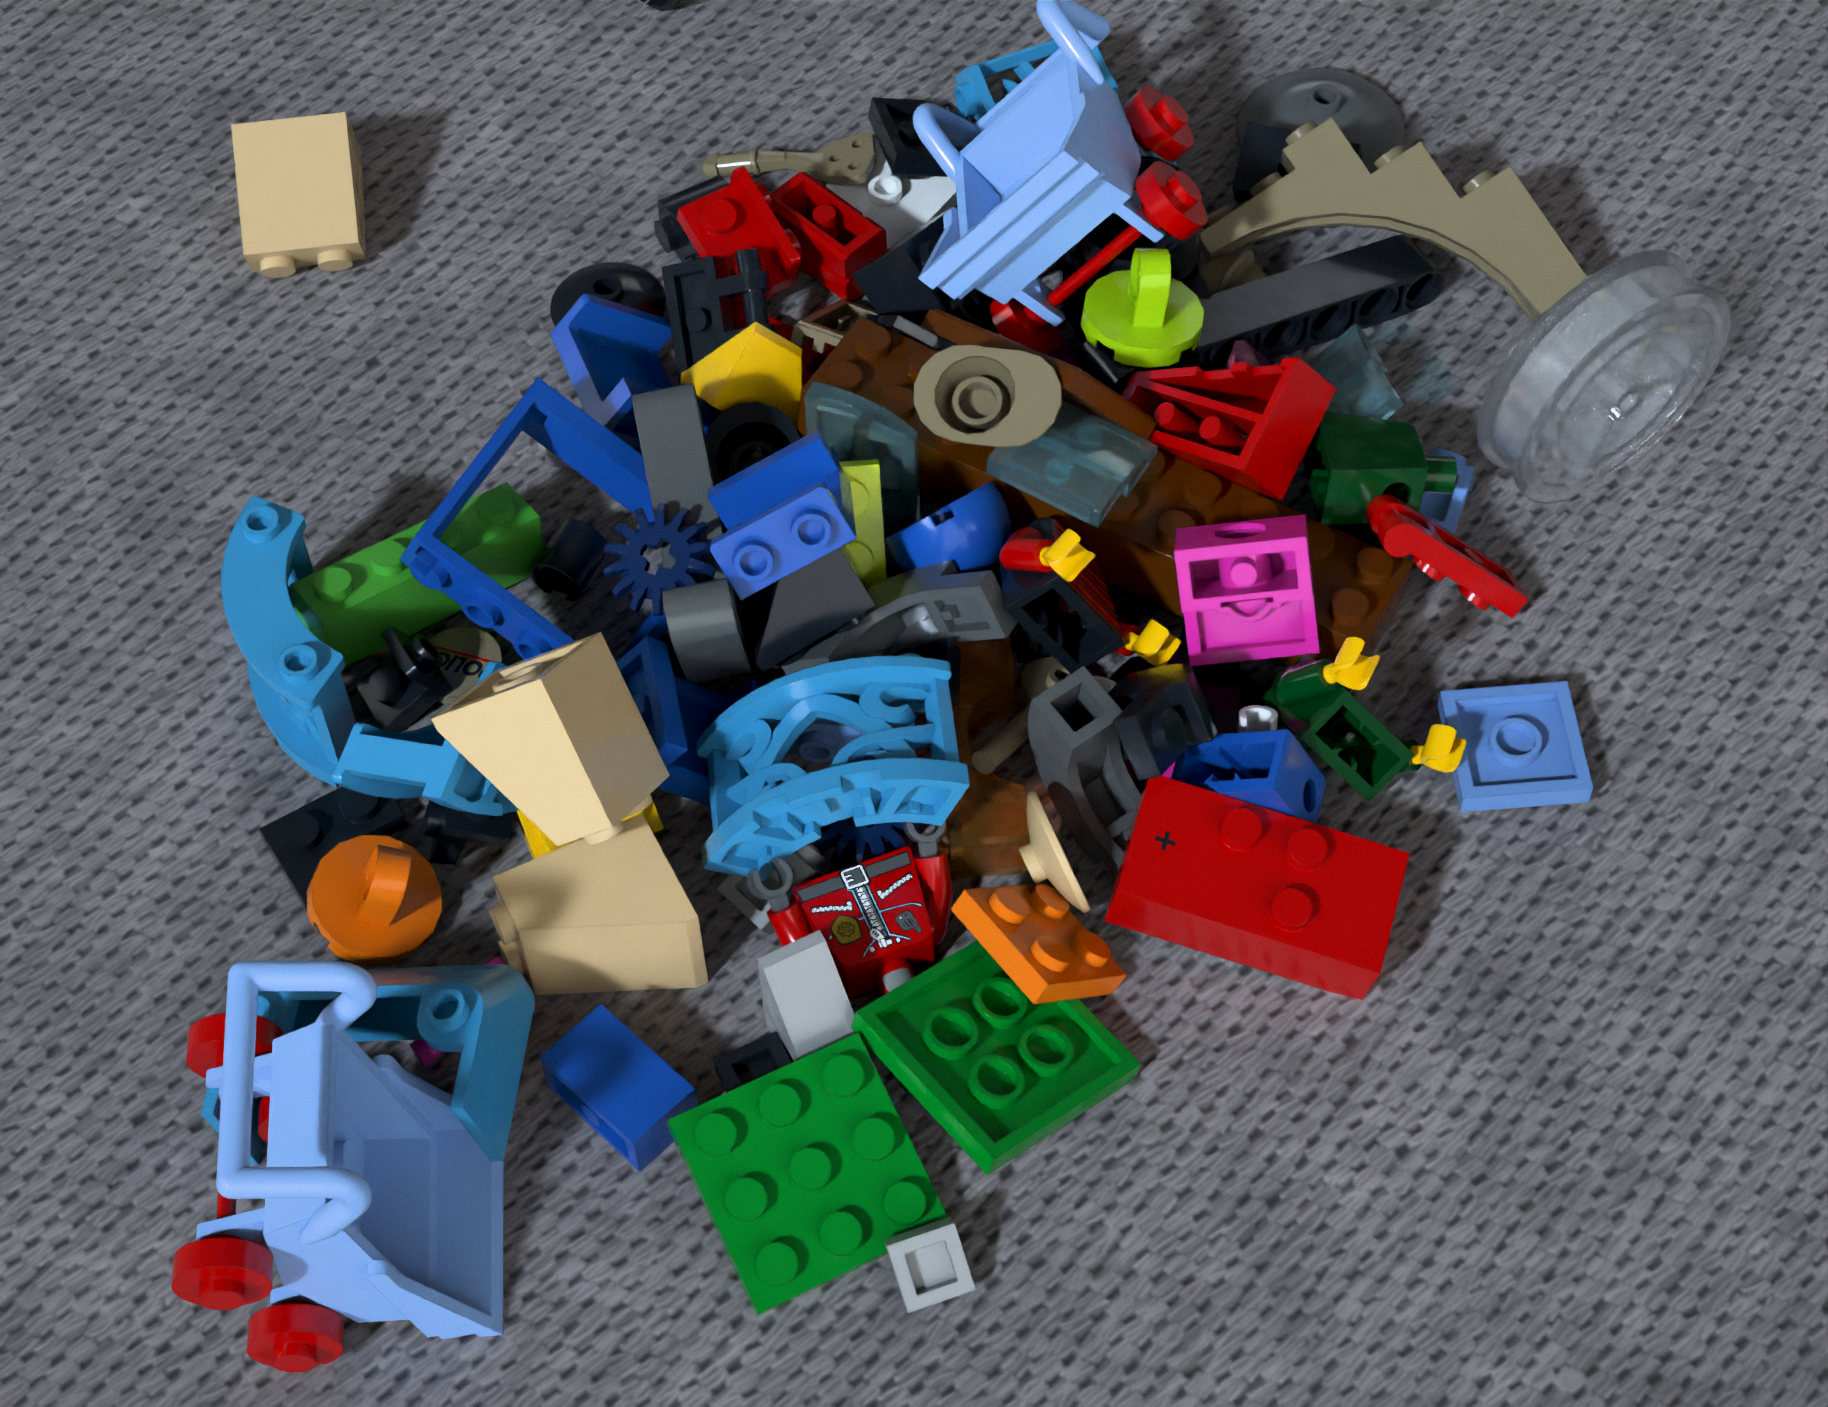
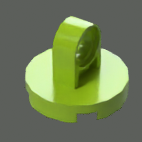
M1135 248L1130 270L1115 271L1101 277L1086 291L1081 328L1087 341L1094 348L1097 347V341L1099 340L1104 346L1115 350L1113 360L1124 365L1143 368L1170 366L1179 362L1181 352L1190 347L1194 351L1199 345L1204 309L1193 291L1181 281L1171 277V260L1168 249Z

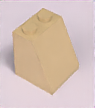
M346 112L231 124L243 256L252 272L261 271L262 276L281 278L293 275L296 272L295 267L318 265V268L323 271H342L351 268L353 261L366 259L362 151Z
M601 632L494 671L431 718L436 730L557 846L584 838L587 845L590 846L617 835L624 829L621 820L648 807L653 802L650 793L670 776Z
M643 813L622 821L624 829L601 843L589 846L583 838L492 877L499 903L489 907V912L501 938V941L498 942L500 952L506 965L516 968L522 975L525 974L535 995L697 988L708 983L698 915Z

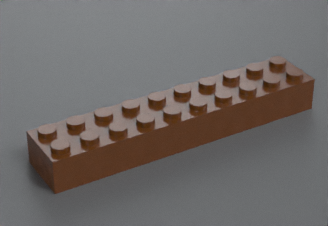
M861 316L801 389L797 429L800 439L819 429L829 447L833 446L841 461L878 459L880 479L941 507L993 481L998 492H1001L1006 501L1013 521V533L1016 530L1028 527L1030 523L1039 518H1053L1060 522L1065 530L1071 529L1081 537L1079 544L1096 555L1094 560L1102 570L1105 582L1130 590L1151 600L1153 604L1183 618L1184 613L1181 611L1174 555L1176 528L1304 515L1061 406L1054 424L1040 438L1021 447L998 448L952 442L939 437L921 422L914 406V383L919 371L939 351ZM1306 515L1320 653L1309 655L1315 661L1327 658L1334 662L1345 639L1348 637H1358L1365 641L1360 654L1371 657L1399 608L1413 562L1402 557L1391 556L1382 548L1328 524H1320L1319 520ZM1303 655L1273 659L1290 665L1294 664ZM1343 686L1349 693L1352 689Z

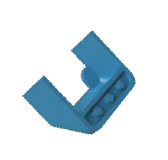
M505 964L365 969L376 981L378 988L377 998L373 1006L346 1028L345 1031L355 1042L425 1040L435 1050L461 1052L450 1110L490 1161H504L535 1005L533 990L516 968ZM258 991L257 1015L276 1023L285 1035L315 1023L322 1010L342 993L335 991ZM219 1087L207 1088L201 1116L219 1134L221 1100L218 1098ZM262 1097L253 1098L249 1164L259 1165L265 1143L258 1134L259 1102Z

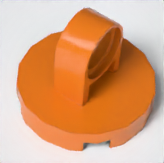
M360 835L338 843L320 860L307 889V916L312 926L316 923L320 933L329 941L327 947L336 956L360 966L387 967L398 963L401 957L414 953L429 940L442 912L441 885L431 864L411 845L389 836Z

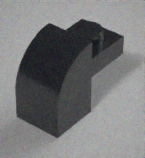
M1170 664L1126 674L1108 692V695L1122 710L1113 720V724L1120 737V749L1123 760H1130L1138 781L1161 776L1189 746L1211 742L1217 735L1218 727L1194 671L1187 664Z

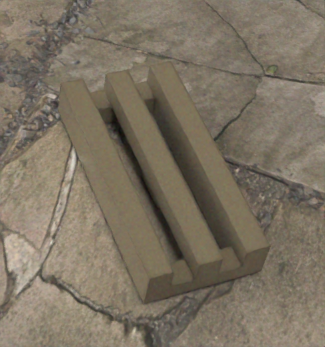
M841 299L795 322L790 342L802 346L814 340L812 350L823 354L837 346L860 316L866 319L868 314H878L873 309Z

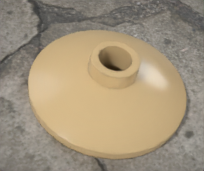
M1033 789L1027 793L1026 805L1030 843L1018 849L1035 884L1048 879L1067 901L1083 913L1091 910V907L1074 875L1075 873L1044 806L1036 790Z

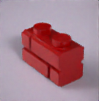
M805 171L799 172L770 194L773 203V213L782 228L791 229L800 243L802 259L799 268L841 299L853 302L864 293L854 278L853 273L886 250V230L869 217H863L862 212Z

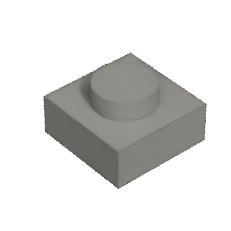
M951 1217L883 1239L903 1303L908 1313L976 1290L955 1222Z

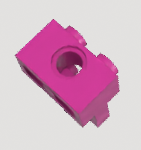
M1306 514L1176 528L1174 555L1181 611L1184 613L1190 666L1320 653Z

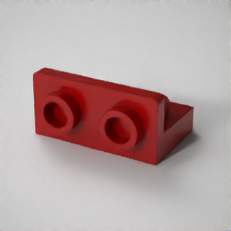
M744 166L732 171L728 186L679 207L676 219L700 258L709 256L724 257L727 277L738 274L735 252L757 248L759 249L762 271H768L771 289L765 292L766 298L795 284L802 259L800 243L791 229L782 228L773 213V203L768 190L761 181H753ZM742 295L730 298L734 313L744 309Z

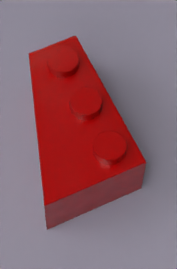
M1292 357L1282 358L1280 365L1254 367L1249 362L1231 363L1230 369L1203 371L1198 366L1133 372L1121 396L1154 418L1153 421L1157 423L1147 442L1144 443L1251 491L1283 500L1337 388L1301 358Z

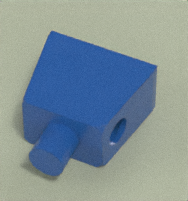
M1288 729L1217 734L1211 742L1189 746L1175 761L1171 779L1316 824H1318L1326 787L1324 775Z

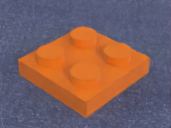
M1045 883L964 889L951 908V911L1033 1004L1109 995L1119 987L1127 976L1124 970L1111 957V949L1108 944L1098 935L1088 931L1070 912L1069 902L1058 890Z

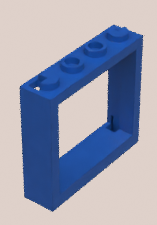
M537 377L424 523L399 559L410 568L411 574L421 584L430 589L442 591L461 605L463 612L471 621L481 627L492 628L510 641L516 652L524 660L572 643L575 640L439 540L519 434L524 431L633 514L634 510L642 508L648 521H655L643 456L539 377ZM664 605L663 616H653L652 610L617 661L646 636L656 640L660 639L668 627Z

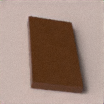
M936 308L934 310L929 309L920 326L953 345H977L1021 350L1042 357L1055 369L1060 380L1063 407L1144 442H1147L1157 424L1153 421L1154 418L1081 368Z

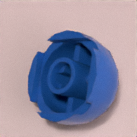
M990 481L885 538V541L890 548L889 553L902 573L945 561H953L958 573L992 570L991 568L1000 562L999 551L1013 534V521L1001 492H998L993 481Z

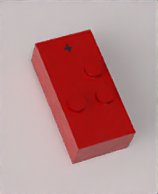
M1161 775L1147 780L1137 804L1104 921L1328 992L1363 1000L1381 973L1410 853Z

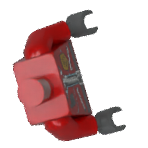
M946 820L942 826L936 825L934 832L929 836L919 834L912 822H903L906 835L912 841L918 843L919 853L914 855V857L910 847L906 846L791 888L793 880L791 867L785 860L775 857L771 859V864L779 878L776 889L769 890L765 888L755 868L748 873L746 881L748 889L757 898L768 900L771 908L767 911V916L782 947L820 930L827 942L848 999L874 989H878L880 996H883L914 978L915 974L934 966V947L940 945L946 939L954 894L947 854L945 850L939 849L937 841L945 830ZM789 888L791 889V898H792V899H790V900H789L788 895H787V893H786V892L789 890Z

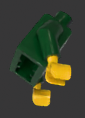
M1348 637L1345 639L1334 662L1327 658L1315 661L1309 654L1301 656L1294 664L1282 668L1274 677L1272 687L1265 693L1263 701L1268 707L1276 710L1278 717L1304 743L1369 802L1396 774L1418 771L1421 764L1439 772H1453L1459 766L1467 743L1463 738H1455L1457 732L1453 727L1442 724L1431 725L1424 746H1419L1414 739L1400 741L1343 687L1345 686L1353 690L1364 689L1381 659L1379 655L1372 657L1361 655L1360 653L1365 645V641L1358 637Z

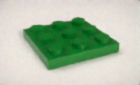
M978 940L856 1011L850 1027L855 1033H859L862 1041L986 1175L1000 1168L1133 1081L1141 1066V1063L1079 999L1033 1004Z
M858 1032L667 1121V1127L757 1317L887 1255L883 1239L948 1218Z

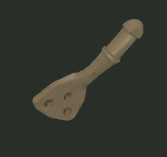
M863 132L836 140L815 152L759 150L755 147L747 152L725 155L715 153L705 158L702 170L704 175L709 178L717 175L723 178L730 177L733 170L742 166L747 169L749 174L753 173L756 176L761 175L762 172L787 169L798 172L805 171L813 178L830 184L861 185L869 180L877 162L872 134Z

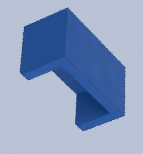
M602 1004L540 1056L547 1086L639 1172L674 1142L667 1127L668 1119L698 1106L695 1088Z

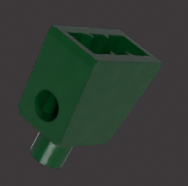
M1332 411L1325 412L1304 458V467L1320 524H1369L1365 516L1366 508L1374 498L1381 495L1395 496L1419 512L1424 492L1451 494L1454 491L1457 478L1455 457L1424 455L1416 429L1409 423Z

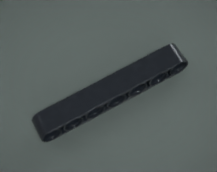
M1396 235L1199 298L1204 309L1199 345L1194 351L1190 347L1181 352L1179 362L1173 365L1153 368L1124 365L1113 360L1115 350L1104 346L1099 340L1097 341L1096 348L1088 341L1084 343L1077 356V364L1082 370L1119 395H1122L1133 372L1198 366L1203 371L1230 369L1231 363L1249 362L1254 366L1409 314L1434 301L1440 294L1445 284V276L1409 236Z

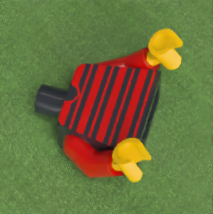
M1048 517L1039 518L1030 523L1028 527L1016 530L1008 538L999 551L1004 609L1070 674L1083 666L1085 668L1111 652L1124 656H1132L1134 653H1137L1155 667L1164 666L1182 643L1181 640L1171 635L1167 628L1153 619L1149 621L1141 633L1137 626L1119 622L1102 570L1094 560L1096 555L1079 544L1081 537L1071 529L1065 530L1057 520Z

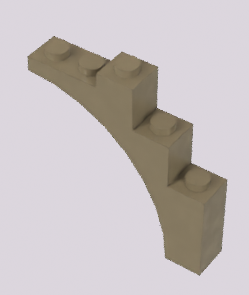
M1332 117L1319 126L1314 120L1309 121L1292 132L1285 140L1288 146L1282 150V165L1288 174L1283 178L1279 172L1267 176L1250 190L1253 198L1235 210L1229 204L1216 210L1207 217V223L1203 226L1204 230L1200 232V250L1208 260L1211 257L1222 254L1231 255L1252 243L1294 230L1339 225L1390 230L1431 242L1470 262L1503 288L1534 324L1547 318L1583 294L1590 283L1584 271L1511 166L1497 175L1491 169L1480 173L1462 187L1461 190L1465 196L1460 199L1421 141L1408 150L1402 144L1392 148L1374 162L1373 166L1376 171L1371 174Z

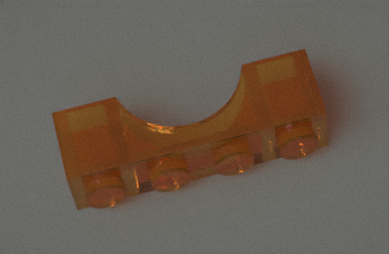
M1010 634L1007 638L957 642L954 644L961 650L959 706L952 707L959 760L960 763L967 764L970 786L947 817L945 830L937 839L938 847L940 850H945L947 856H950L951 879L1030 874L1018 849L1030 843L1025 786L1004 780L993 773H980L975 769L971 760L973 755L971 746L978 734L996 719L1014 712V671Z

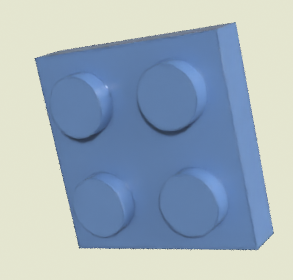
M1568 681L1440 691L1437 706L1441 724L1453 727L1457 732L1455 738H1463L1467 741L1459 766L1452 772L1460 813L1590 801L1593 785Z

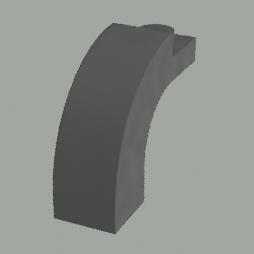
M945 561L908 570L868 587L875 606L866 611L864 619L859 624L842 633L830 632L810 644V649L802 658L790 665L781 667L785 674L789 675L799 670L851 658L892 656L893 653L949 638L953 643L1003 639L1008 637L1018 622L1004 609L1002 590L992 570L958 573L953 561Z
M1083 666L1031 699L1028 712V735L1032 754L1042 782L1069 832L1083 852L1096 865L1103 861L1115 877H1117L1141 794L1126 768L1120 749V737L1113 724V720L1122 710Z

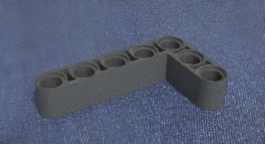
M694 383L632 395V404L654 518L659 503H666L668 505L667 520L672 521L676 514L685 507L691 511V514L684 526L688 528L704 521L709 529L701 534L697 540L698 542H711L714 538L725 532L723 522L708 500V489L715 486ZM663 542L660 547L664 567L671 569L676 560L669 554L671 544ZM712 553L702 555V562L717 567L714 576L699 573L696 578L697 584L662 591L664 611L673 648L687 682L694 684L752 672L737 593Z

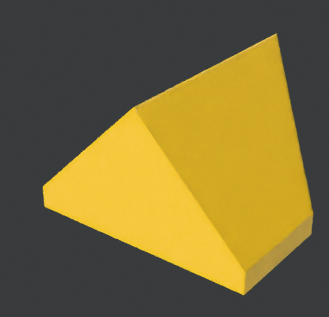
M754 322L681 373V384L693 382L696 395L720 411H724L738 403L758 401L777 407L791 419L796 430L798 429L802 389V348L758 322Z

